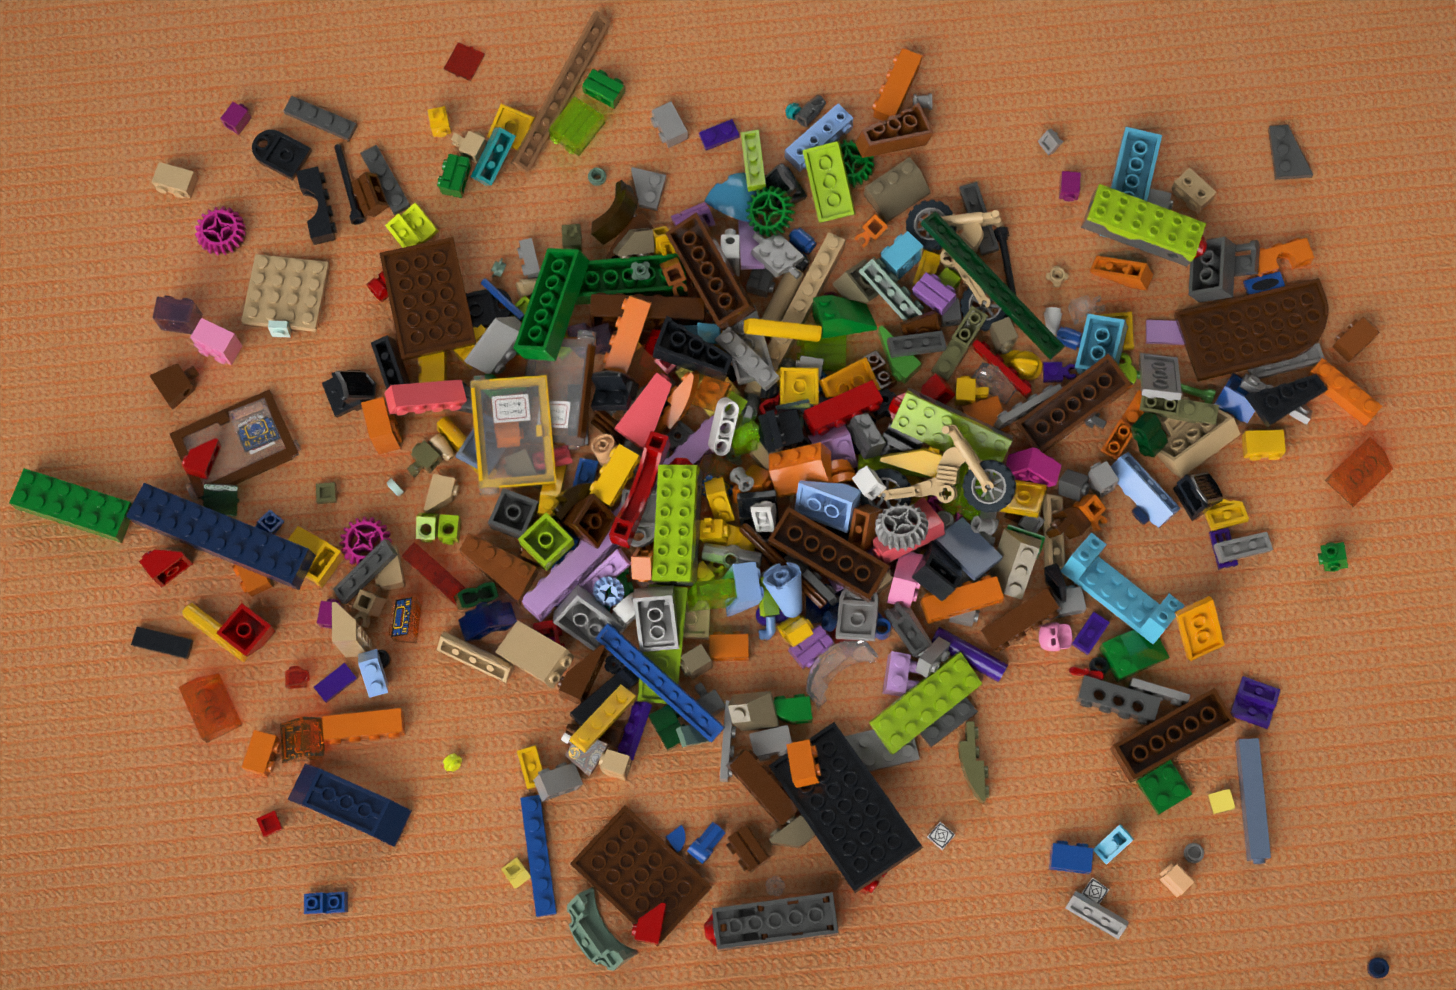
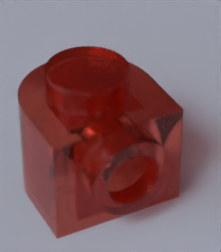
M291 666L289 670L285 671L286 688H307V682L310 681L309 670H303L300 666Z

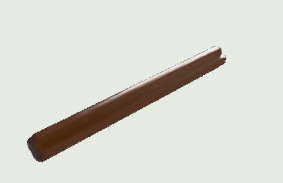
M744 523L739 528V531L774 565L779 563L781 566L787 565V561L749 524ZM801 575L802 592L819 608L824 607L827 599Z

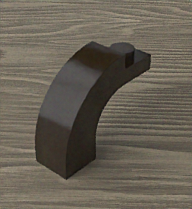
M622 180L618 181L615 188V199L611 207L602 216L592 221L591 235L603 245L615 238L628 225L636 211L638 199L633 195V189L630 185H627Z
M592 483L578 484L558 494L556 499L559 502L552 508L553 513L550 516L556 522L562 520L575 503L590 495L591 491L589 489Z

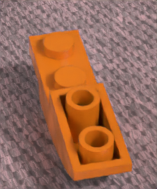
M698 371L687 372L681 378L683 382L670 390V396L667 398L670 404L662 411L663 415L658 420L654 432L661 434L666 427L673 429L678 425L677 422L679 420H683L697 391L700 374Z
M1138 390L1100 451L1115 461L1122 455L1133 438L1131 426L1144 413V411L1139 410L1142 397L1141 390Z

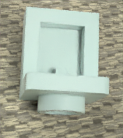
M269 320L268 329L272 337L291 338L292 329H290L288 321Z

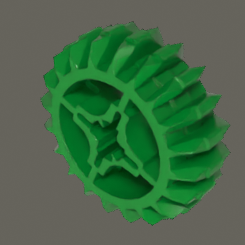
M844 139L843 144L840 143L842 154H844L843 160L848 182L855 188L857 182L862 185L863 180L867 181L869 179L868 175H872L874 156L862 158L856 144L853 143V139L850 140V143H847ZM861 165H864V167L859 172L855 173V169L860 168Z
M770 186L769 190L767 187H763L762 192L756 190L757 196L751 195L753 201H748L747 204L750 205V208L745 209L746 212L750 213L746 216L747 220H751L749 226H754L753 231H759L760 235L764 236L766 234L767 237H771L772 233L774 236H777L779 231L785 233L784 227L790 228L788 222L794 221L790 216L796 214L794 210H791V208L795 207L794 203H790L792 197L787 196L788 192L782 191L779 187L775 189L774 186ZM775 197L779 198L783 209L777 208ZM766 200L764 206L760 207L762 202ZM771 209L775 210L770 214L766 213ZM758 214L764 216L766 226L760 222ZM781 216L780 220L775 223L777 217Z

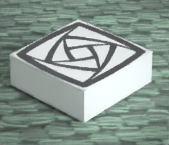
M939 822L927 838L943 850L955 834Z
M1092 878L1081 894L1100 904L1109 889Z

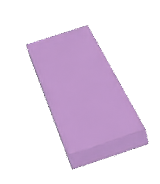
M738 220L741 270L764 269V264L751 255L752 249L759 245L752 238L756 233L753 231L754 226L751 227L749 222Z
M1146 320V344L1184 345L1176 321Z

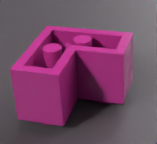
M1032 447L1010 454L1006 462V466L1011 469L1015 480H1030L1034 483L1047 485V487L1057 484L1061 464L1056 462L1054 458L1043 454L1038 448Z

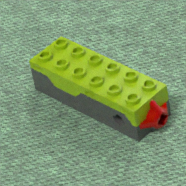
M1101 184L1098 185L1092 194L1081 226L1083 229L1186 267L1193 259L1202 256L1207 247V241L1203 236L1206 223Z
M909 387L907 392L894 396L888 408L892 418L891 428L943 452L949 448L956 447L951 436L942 432L943 426L951 424L957 426L963 437L967 439L982 461L996 460L1002 462L1012 443L1013 435Z
M675 458L668 465H658L652 581L657 585L697 586L703 471L697 465H693L687 458Z

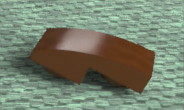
M876 350L864 356L867 358L882 390L890 389L897 385V380L886 368V362Z

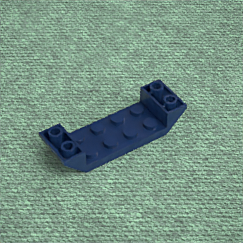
M304 764L288 797V800L314 810L393 847L396 846L412 813V810L386 797L308 764Z

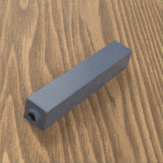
M1259 738L1238 739L1235 742L1246 857L1247 861H1253V864H1265V860L1271 858Z

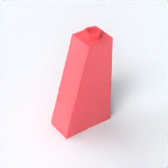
M656 373L614 429L642 451L650 431H655L672 386L670 383L671 379L663 373L660 375Z
M924 497L919 499L914 506L915 508L920 507V510L925 513L928 520V534L925 540H921L920 545L915 544L914 549L908 547L906 551L904 548H900L897 551L896 548L890 550L888 546L884 547L882 542H879L878 537L873 539L874 549H872L875 558L887 564L945 535L944 522Z

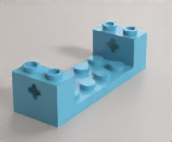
M1091 532L1071 555L1061 572L1150 643L1154 644L1176 617L1175 612L1182 609L1185 605L1170 593L1161 604L1152 599L1099 557L1107 544Z

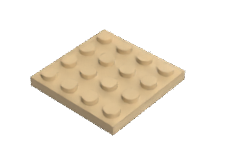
M255 254L241 320L242 324L268 327L269 320L288 321L290 329L317 332L330 267L329 262Z

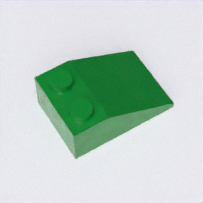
M834 295L813 298L812 316L816 325L822 327V339L877 330V325L867 304Z
M1135 630L1102 643L1099 647L1117 683L1170 658L1160 638L1152 644Z

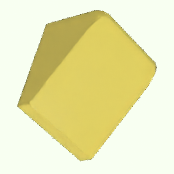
M1230 789L1208 795L1213 814L1235 809Z
M518 857L501 869L514 888L519 887L531 878Z

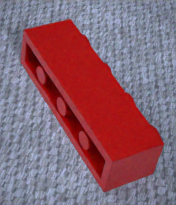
M871 380L804 410L803 419L812 436L817 434L821 436L835 426L836 428L842 427L846 424V421L851 420L854 416L868 411L870 413L877 411L882 404L883 398L874 381Z

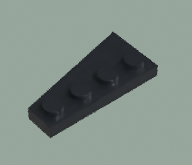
M1315 374L1287 384L1283 383L1273 388L1262 389L1259 392L1248 393L1245 398L1268 428L1325 393L1328 389L1319 376Z

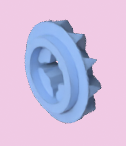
M602 577L595 583L593 595L602 606L612 607L623 599L624 587L614 577ZM610 586H612V587H611V593H613V594H610V595L606 598V595H605L606 592H605V591H607V589H608Z

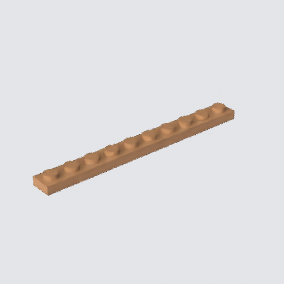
M598 11L593 12L511 161L513 165L524 173H528L611 22Z

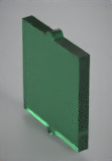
M204 483L203 496L201 498L203 506L224 515L237 516L238 503L240 501L238 498V485Z

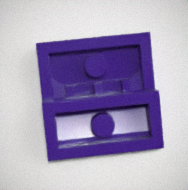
M1242 676L1231 708V715L1237 719L1268 729L1278 701L1280 689Z

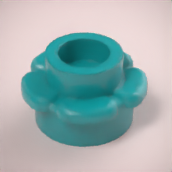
M792 103L786 107L785 113L788 119L796 120L795 115L802 109L798 103Z

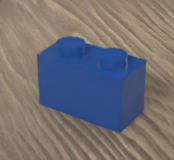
M1056 841V843L1051 845L1050 870L1088 875L1091 873L1093 848H1088V844L1076 843V846L1068 845L1069 842Z

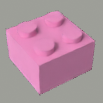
M203 318L200 319L190 337L194 342V346L199 349V353L207 357L211 355L221 364L226 362L232 365L242 348L240 341L234 333Z
M909 552L898 558L887 603L896 604L898 602L902 607L910 608L911 602H916L918 590H915V588L919 589L920 584L912 578V575L923 557L922 554Z

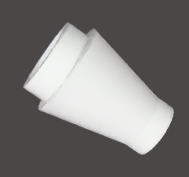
M1048 307L1044 312L1045 324L1053 335L1056 336L1062 317L1061 308Z

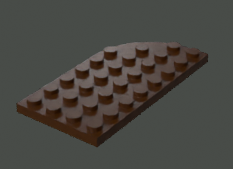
M1317 278L1175 312L1174 317L1197 381L1199 382L1293 359L1304 354L1318 342L1324 332L1328 317V302L1320 279Z

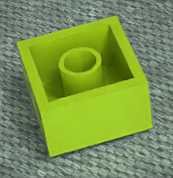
M547 512L518 538L520 545L546 571L575 545L573 538Z

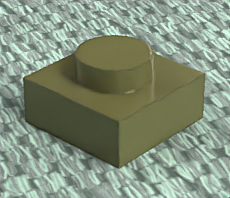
M335 482L316 484L317 504L337 503Z

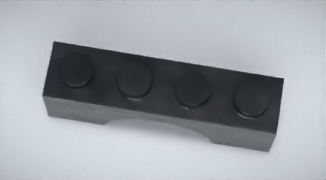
M318 166L296 171L302 194L318 201L316 214L307 221L313 244L317 245L334 241V233H337L335 222L331 221V217L334 215L331 205L328 206L327 203L330 196L328 189H324L323 183H326L324 172H320Z

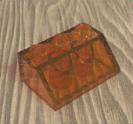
M1369 437L1325 481L1345 501L1354 507L1393 470V467L1384 449Z
M219 673L195 678L178 687L200 737L206 743L242 726V722Z

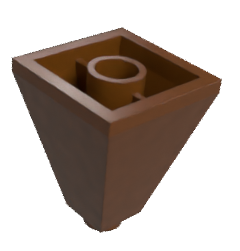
M590 494L573 505L559 523L568 532L598 549L612 528L616 516L595 494Z

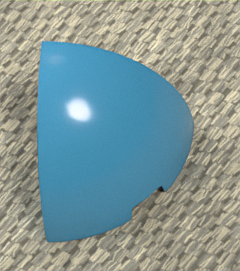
M736 173L728 176V180L724 183H717L708 193L705 202L723 214L750 222L751 220L746 219V216L750 213L746 212L745 209L750 208L747 202L753 201L751 195L756 196V191L748 192L746 173Z

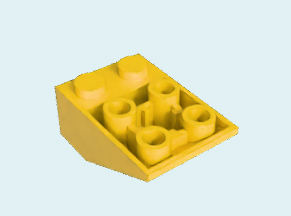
M297 526L288 540L309 548L316 555L306 578L323 588L344 559V555L328 542Z

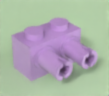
M890 652L887 658L883 694L901 697L919 683V681L909 680L908 678L909 672L917 673L915 670L918 662L912 661L911 654Z

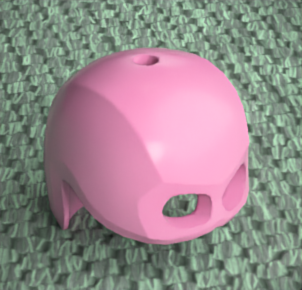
M1058 622L1042 625L1039 630L1041 648L1047 651H1060V649L1070 648L1072 645L1071 627L1068 624H1059Z

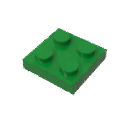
M1171 760L1136 781L1157 815L1192 795Z

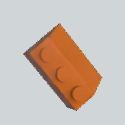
M819 442L769 454V473L777 496L781 498L797 494L799 481L832 483L831 451Z

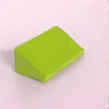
M764 576L760 577L759 584L763 587L764 597L759 603L760 616L780 614L779 606L763 584Z

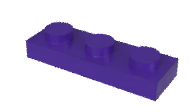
M635 701L631 708L628 723L624 728L622 740L618 745V753L630 756L632 761L652 707L647 702Z

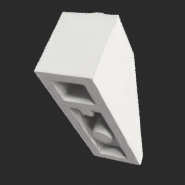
M770 501L755 503L751 507V513L756 532H773L776 527L777 513L775 503Z

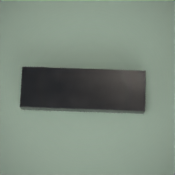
M136 627L131 645L188 660L194 641Z

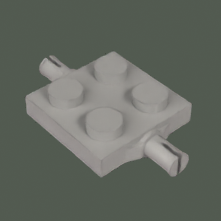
M758 232L752 236L759 245L752 249L751 255L764 264V267L776 278L788 272L796 279L801 277L802 273L795 266L803 261L804 256L779 232L777 236L773 235L766 239Z

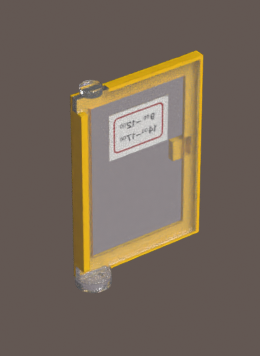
M483 375L474 376V380L470 381L480 495L499 494V488L556 484L547 375L486 380Z

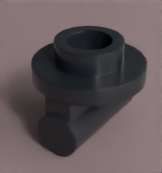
M777 382L767 391L761 387L760 398L770 399L777 397L779 394Z

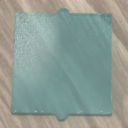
M809 399L778 405L776 410L777 414L796 410L798 417H803L804 410L813 407V404L810 403Z

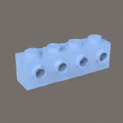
M838 103L785 149V158L799 172L804 168L807 169L802 150L839 141L841 135L849 133L853 128V117Z
M1129 452L1120 456L1111 465L1112 470L1119 479L1118 485L1122 488L1124 494L1129 496L1136 503V506L1149 517L1150 522L1158 528L1181 509Z

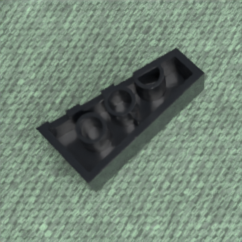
M667 315L653 351V358L691 371H698L702 375L723 382L726 380L733 358L713 344L710 345L704 341L699 335H694L683 325L675 323Z

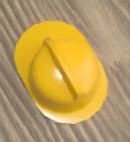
M1012 350L1009 353L1000 355L1005 361L1004 364L1008 368L1010 366L1014 368L1021 380H1034L1042 372V362L1033 352Z

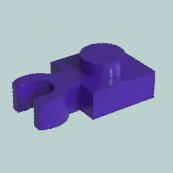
M1043 362L1042 364L1043 383L1062 382L1063 377L1069 380L1076 378V374L1068 372V370L1075 369V364H1069L1066 367H1062V362Z

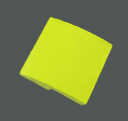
M414 203L402 215L398 213L385 225L402 248L425 243L439 232L417 203Z

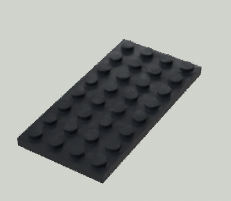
M835 722L809 738L812 746L816 745L818 757H815V761L821 769V776H818L819 783L796 788L792 781L788 753L770 764L769 768L777 780L781 782L785 792L850 887L857 893L923 847Z

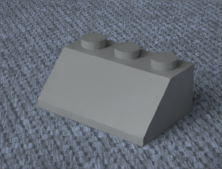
M516 317L495 318L464 361L486 374H501L506 369L505 365L516 355V350L513 347L522 323Z

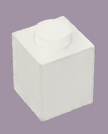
M868 466L860 469L852 478L862 494L870 500L876 498L886 489V486L876 472Z

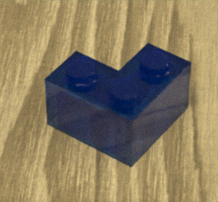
M501 600L491 604L487 602L479 603L476 605L477 608L465 612V616L458 620L465 641L480 640L491 632L506 631L517 622L511 602L502 603Z

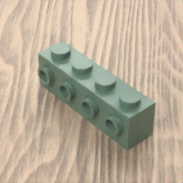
M873 257L859 270L860 274L903 321L924 314V306L918 300L914 301L910 297L912 293L906 286L901 287L897 281L899 279L893 272L888 273L885 269L886 264L880 258L876 259Z

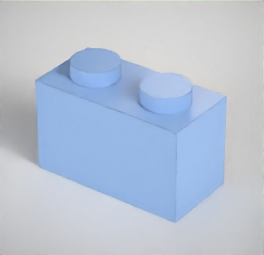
M374 649L359 653L358 664L369 698L388 693V682L378 650Z

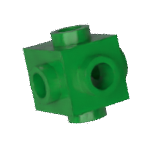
M1331 542L1320 546L1321 553H1318L1319 565H1324V571L1336 572L1340 569L1348 568L1344 542Z

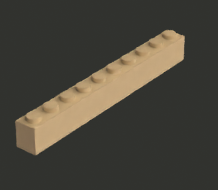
M828 232L782 319L783 322L805 324L813 308V298L820 296L845 249V239ZM773 337L770 341L768 350L775 372L778 368L780 369L783 360L788 357L796 339ZM756 381L748 383L744 390V398L747 394H756L760 397L761 386Z

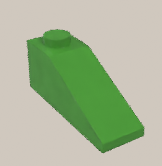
M881 325L878 328V336L892 375L898 382L902 381L905 384L921 369L922 363L914 355L891 358L887 339L894 336Z

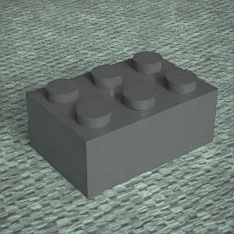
M1227 237L1206 240L1207 247L1204 254L1193 259L1190 263L1188 295L1199 303L1233 297L1236 244Z

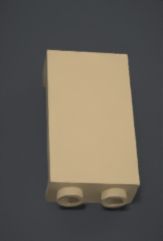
M520 621L515 623L495 651L502 659L541 680L550 688H554L559 682L561 676L574 659V655L565 647Z

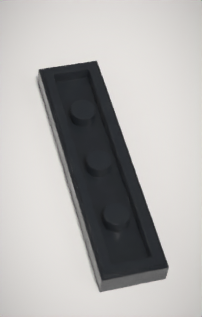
M625 666L571 711L570 716L581 727L620 685L630 690L639 682V678Z

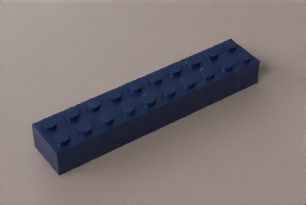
M143 483L126 516L139 526L297 590L300 589L316 557L309 548L146 483Z

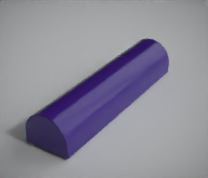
M938 628L931 641L932 643L938 637L950 643L948 650L950 656L961 652L971 668L997 682L1000 681L1008 664L945 629Z

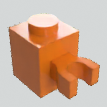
M873 214L861 226L864 232L857 234L854 239L857 241L859 237H864L865 242L861 246L865 248L870 238L876 240L888 226L876 214Z
M1096 494L1084 495L1080 501H1076L1071 506L1078 508L1092 523L1091 526L1094 531L1101 529L1098 521L1101 524L1108 522L1101 515L1106 508Z

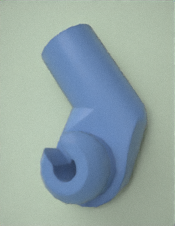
M775 615L766 616V628L758 632L759 639H766L767 641L776 633Z

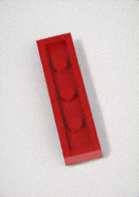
M978 339L972 343V349L1026 399L1032 395L1031 384L1025 379L1021 380L1014 368L1011 366L1008 368L1000 355H994L987 343L984 341L980 342Z

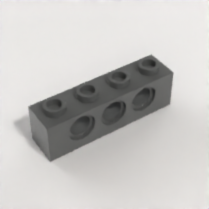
M1084 675L1076 701L1080 702V705L1083 707L1091 708L1094 706L1103 713H1117L1120 718L1137 719V722L1140 724L1149 725V723H1153L1156 719L1161 698ZM1094 692H1101L1103 700H1097L1094 697ZM1114 697H1118L1122 700L1121 706H1117L1114 704ZM1138 703L1142 710L1140 712L1135 711L1132 708V704Z

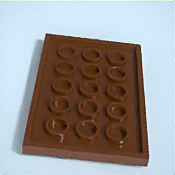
M453 237L379 253L402 361L477 344Z
M626 805L570 863L632 924H637L640 917L659 904L666 903L659 945L712 889V886Z

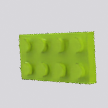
M836 141L802 150L819 223L855 215L840 142Z

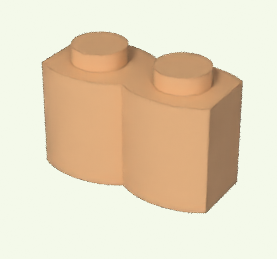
M1171 863L1160 873L1162 877L1159 880L1176 897L1182 895L1195 882L1178 864L1173 865Z

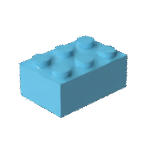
M1087 314L1075 364L1078 374H1082L1107 354L1112 355L1119 364L1128 328L1125 320Z

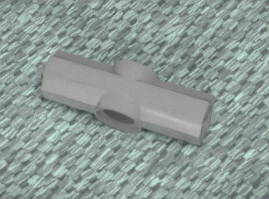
M705 543L702 560L721 563L727 568H730L733 564L756 562V567L760 569L762 553L743 550L737 545H729L727 547Z

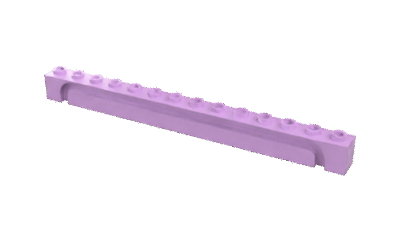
M714 416L709 420H704L700 428L692 435L690 434L687 441L674 450L672 456L665 459L663 465L670 464L675 458H687L693 465L700 467L715 452L709 448L708 440ZM722 424L720 430H724L726 427ZM722 441L716 445V449L721 447ZM657 481L653 490H657ZM621 503L615 511H611L615 516H617L621 510ZM609 533L598 549L581 540L579 546L574 551H569L565 559L560 564H556L547 577L540 579L537 586L524 595L522 600L524 607L542 622L556 605L558 606L577 585L586 579L620 545L611 543Z

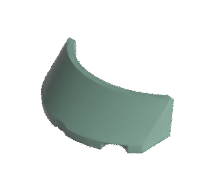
M591 887L577 894L567 904V912L570 914L572 921L569 924L570 931L575 942L587 958L596 965L602 964L607 967V970L614 971L637 955L638 951L621 943L607 929L597 909L595 890Z

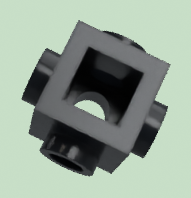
M888 388L878 390L883 401L880 408L872 412L877 420L885 416H891L888 408L896 394L890 392Z

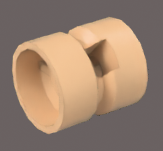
M609 434L598 435L591 443V449L601 466L605 463L608 464L611 459L609 455L612 449L618 447L614 438Z

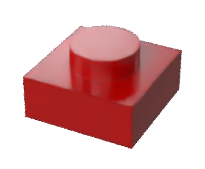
M275 810L256 818L265 838L283 830Z

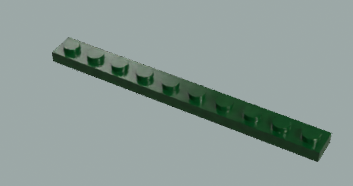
M936 211L921 222L925 230L1050 360L1064 349L1065 346Z

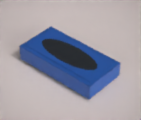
M1281 272L1244 280L1243 282L1247 295L1285 286Z

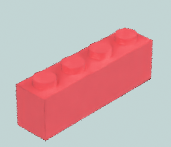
M462 380L391 385L385 391L389 414L397 413V415H405L408 412L421 414L431 410L433 412H440L444 409L456 411L461 409L462 405L467 401Z

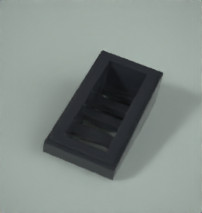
M1055 563L1044 568L1046 585L1061 602H1066V585L1059 565Z

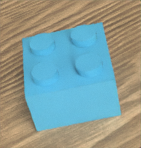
M907 231L904 235H898L892 246H887L882 250L880 259L886 264L885 269L888 273L893 272L900 280L921 260L924 246Z

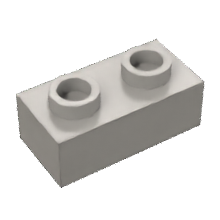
M532 238L519 241L520 248H517L519 258L524 259L525 264L521 265L524 276L528 275V279L538 278L540 269Z
M938 637L919 657L915 671L926 678L932 672L935 673L940 663L948 659L950 643Z

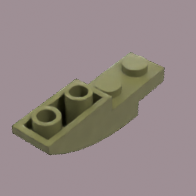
M971 306L953 334L946 350L931 370L933 373H936L948 382L980 332L988 315Z
M1142 396L1139 410L1190 423L1199 422L1216 425L1219 405L1185 399L1170 401L1165 398Z
M968 721L965 723V741H959L958 743L960 764L972 793L980 803H985L986 798H989V786H985V778H988V766H984V761H976V758H979V746H975V739H978V727H975L974 721Z

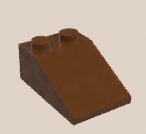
M600 645L571 668L565 677L562 676L557 687H559L562 698L578 705L587 699L607 656V650L604 645Z

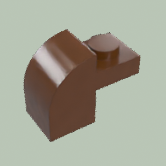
M1069 507L1052 514L1055 520L1049 524L1050 528L1045 533L1049 538H1052L1064 532L1069 539L1082 535L1092 523L1081 510Z

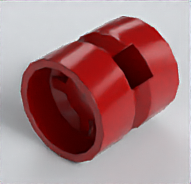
M383 271L378 274L379 278L374 277L366 284L381 303L388 298Z

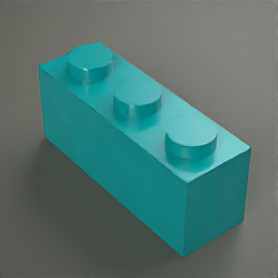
M501 127L494 128L470 177L485 186H492L516 136Z

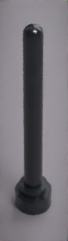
M336 144L334 149L351 207L350 221L353 225H359L365 222L366 219L358 208L356 197L353 193V186L342 146Z
M999 227L993 231L997 242L1000 243L1007 286L1017 296L1007 245L1009 230L1008 227Z

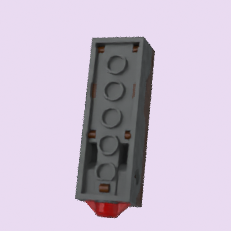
M833 892L712 908V914L704 924L705 938L717 947L718 952L838 936Z

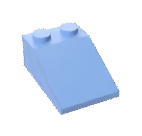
M799 481L794 510L810 520L848 533L851 528L853 510L855 507H859L861 491L841 483Z
M756 562L733 564L721 579L727 617L758 605L764 597L763 587L759 584L761 577L760 569L756 567Z

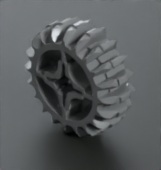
M906 502L903 506L897 503L895 507L890 505L889 510L883 509V512L878 515V519L875 522V531L879 542H882L884 547L888 546L890 550L896 548L899 551L900 548H904L906 551L908 547L914 549L915 544L920 545L921 540H925L928 534V520L925 513L920 510V507L915 508L914 504L908 506Z

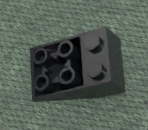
M931 541L912 578L939 600L943 601L956 590L962 578V569L934 541Z

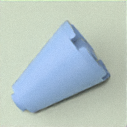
M786 562L787 565L781 566L779 563L764 572L763 584L786 617L794 618L803 610L801 570L795 563Z

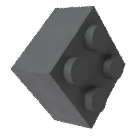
M503 488L488 524L491 529L518 539L534 524L538 515L539 501Z

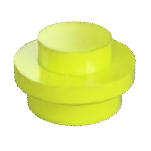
M455 753L450 754L443 761L444 769L446 771H456L461 766L462 758Z

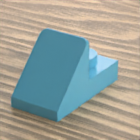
M697 323V325L684 326L694 335H699L709 344H717L715 338L721 334V328L717 324Z
M1120 824L1093 851L1107 865L1134 838Z

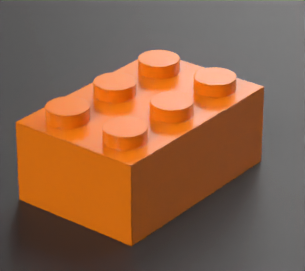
M384 397L362 402L361 405L369 438L377 453L380 455L401 449L399 443L403 441L400 431H398L396 426L398 425L396 414H389Z

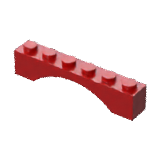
M650 431L631 490L610 530L609 537L611 543L630 548L657 481L658 465H663L671 446L669 436Z

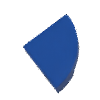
M682 825L666 836V839L678 854L682 850L686 838Z

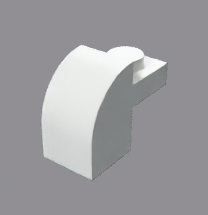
M634 592L625 597L613 609L612 615L623 625L620 633H623L630 623L636 619L633 603Z

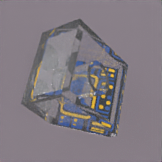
M265 398L229 411L231 421L244 452L281 439Z

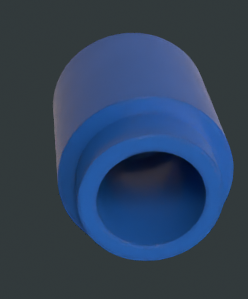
M795 228L789 234V243L807 255L817 245L814 238L802 228Z
M1060 327L1056 338L1065 347L1077 350L1080 347L1083 333L1068 327Z

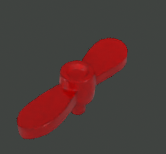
M1071 667L1068 670L1071 675L1083 677L1086 675L1099 680L1104 679V675L1100 671H1090L1087 668L1080 669L1077 667Z

